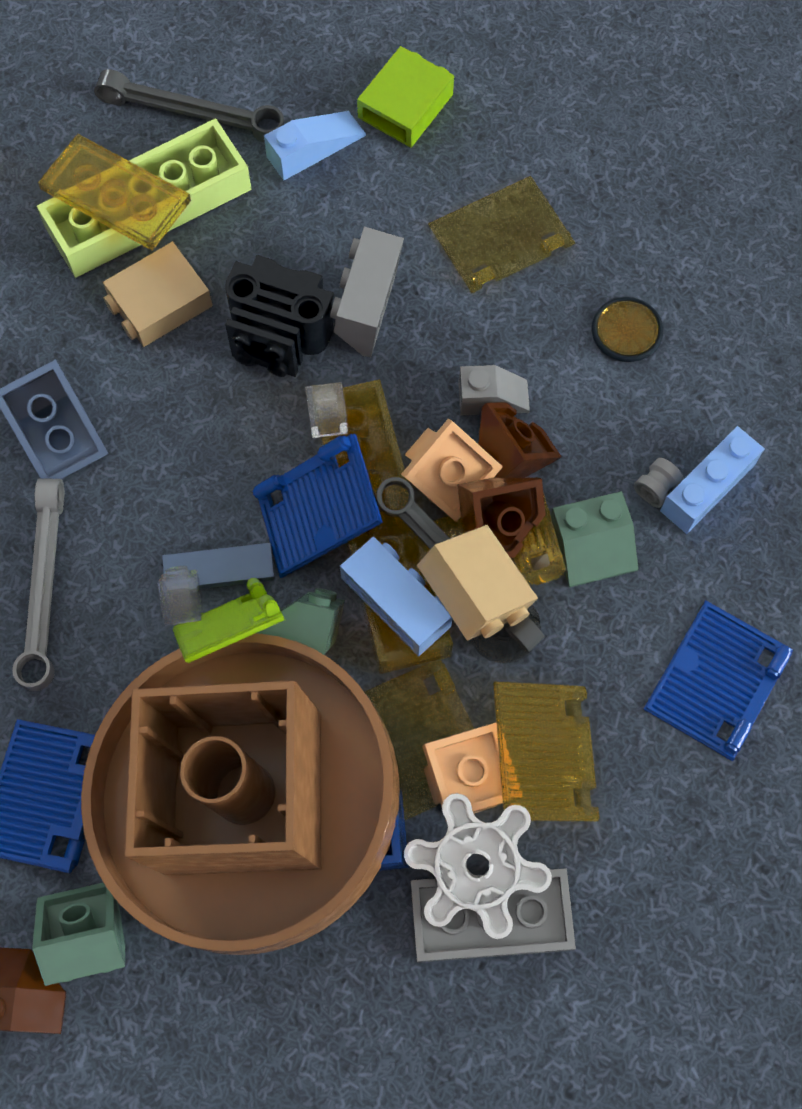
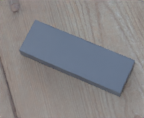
M271 543L162 555L166 593L247 584V581L251 578H257L260 582L275 580Z

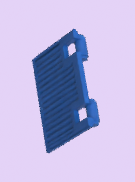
M356 434L338 436L320 447L317 455L281 476H271L256 485L252 491L255 498L259 500L280 578L289 575L383 523ZM346 451L350 462L339 467L335 455ZM281 490L283 501L273 505L271 493Z
M705 600L643 709L733 761L750 733L751 727L777 679L781 676L788 663L793 649ZM764 648L775 654L768 667L757 662ZM723 722L735 727L727 741L716 736Z
M17 719L0 770V858L69 874L78 865L85 839H83L84 829L81 814V791L85 765H80L79 760L83 747L91 748L95 737L94 734ZM56 836L69 839L64 857L51 855Z

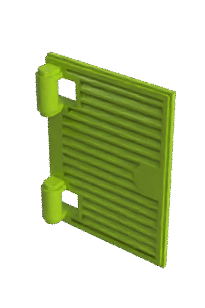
M251 578L247 581L248 594L173 626L172 630L186 663L197 660L285 620L277 602L272 596L267 594L259 579Z

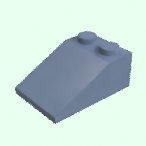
M56 359L0 388V409L40 478L62 479L109 454Z

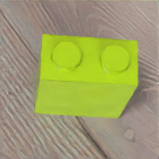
M400 46L357 99L358 118L412 148L452 97L454 75L449 73L444 67L436 66L425 60L418 53L411 52Z

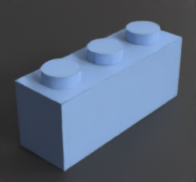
M737 426L666 497L660 512L683 532L688 534L755 466L765 448Z
M373 536L340 565L341 579L419 657L451 628L452 617L437 595L433 596L424 587L426 583L420 574L412 568L407 570L398 561L400 557L393 547L386 542L381 544Z

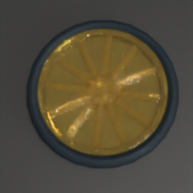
M621 297L606 302L596 312L592 321V335L596 345L604 354L618 361L635 362L643 360L657 350L663 339L664 328L659 314L651 305L637 298Z

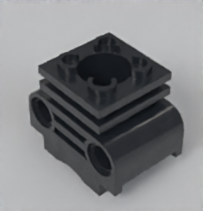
M256 255L252 266L235 261L225 284L231 319H227L225 326L232 356L236 361L245 366L257 364L268 368L267 370L273 375L285 377L287 374L296 377L298 373L297 365L301 366L303 362L302 353L316 355L324 351L328 346L335 327L333 318L330 317L334 292L323 289L322 275L307 270L288 269L279 265L274 260L260 255Z

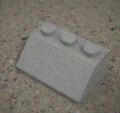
M367 227L363 228L360 239H353L349 253V259H353L351 269L345 267L343 270L339 288H343L344 292L342 299L335 297L330 317L336 319L334 333L362 356L371 358L397 273L404 238Z

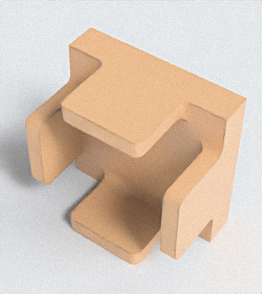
M447 419L437 432L427 428L406 452L405 456L411 460V463L401 475L429 501L457 522L461 517L457 484L494 478L503 466L452 420Z
M497 722L426 743L422 746L428 763L424 768V773L435 805L441 804L442 807L444 800L449 795L459 793L469 799L472 811L475 814L522 797Z

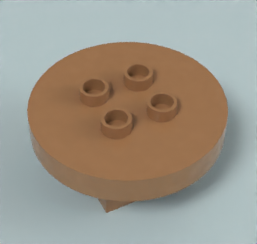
M259 633L250 635L190 663L185 662L179 648L148 667L128 685L109 709L96 732L88 753L81 791V814L84 835L96 870L109 892L131 916L153 932L169 940L208 952L230 955L266 953L289 947L321 932L347 912L370 886L389 850L399 811L400 785L398 765L388 731L372 702L359 684L343 668L317 650L297 641Z

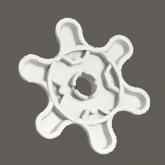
M459 793L451 794L444 800L442 805V812L448 824L445 837L437 842L415 839L410 841L404 850L405 861L410 867L428 870L437 880V891L424 907L425 918L431 925L442 927L447 925L458 911L471 909L480 915L484 930L490 937L495 939L504 938L510 934L513 927V919L507 908L510 895L521 889L540 893L545 891L552 881L550 869L545 864L527 861L518 852V839L528 830L531 823L530 813L525 807L514 804L508 806L496 821L485 823L475 817L471 802L465 795ZM472 854H481L489 861V870L481 876L473 875L467 868V859Z

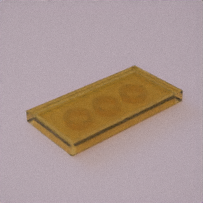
M78 133L38 181L41 190L152 251L191 201L190 194Z

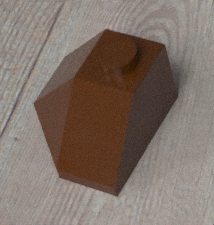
M506 402L485 403L481 409L478 445L503 466L494 478H525L560 459L562 456L545 431L534 422L528 425L516 418L517 410Z
M539 477L488 478L457 484L461 519L466 533L488 525L510 558L516 557L524 546L522 542L533 526L537 527L546 515L542 479Z
M0 947V1031L61 1034L66 991L59 983L44 985L32 949Z

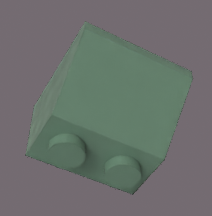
M622 491L552 509L548 523L556 548L563 554L561 564L569 588L638 571L634 525Z
M315 588V592H308L280 609L284 616V621L257 633L297 641L325 655L336 641L345 600L336 598L337 593L334 591Z
M104 882L37 898L32 950L45 986L69 982L73 979L98 973H108L125 967V940L119 903L109 892Z

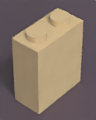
M173 241L103 281L107 296L103 297L107 307L113 315L120 313L124 319L121 325L131 340L137 338L143 347L213 306L209 289Z
M488 525L434 545L417 564V567L467 641L481 634L484 638H488L501 630L507 622L510 626L520 623L528 617L530 613L527 609L538 599Z

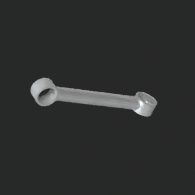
M39 478L35 486L37 522L25 650L15 660L12 670L15 680L29 691H40L46 688L54 678V666L47 658L59 514L63 512L65 495L62 479ZM33 659L45 662L46 672L41 680L35 683H26L23 680L21 671L27 662Z

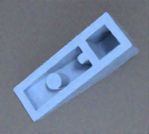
M349 111L291 120L264 135L266 156L281 178L286 180L366 136V133Z

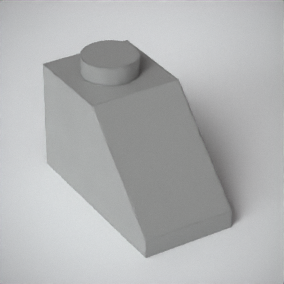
M496 365L460 366L458 383L460 415H481L482 406L485 403L506 402L515 408L517 413L530 412L527 379Z

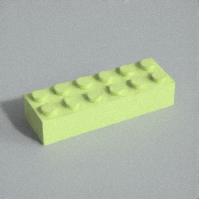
M215 118L37 205V209L45 229L74 277L77 278L252 189L247 164Z

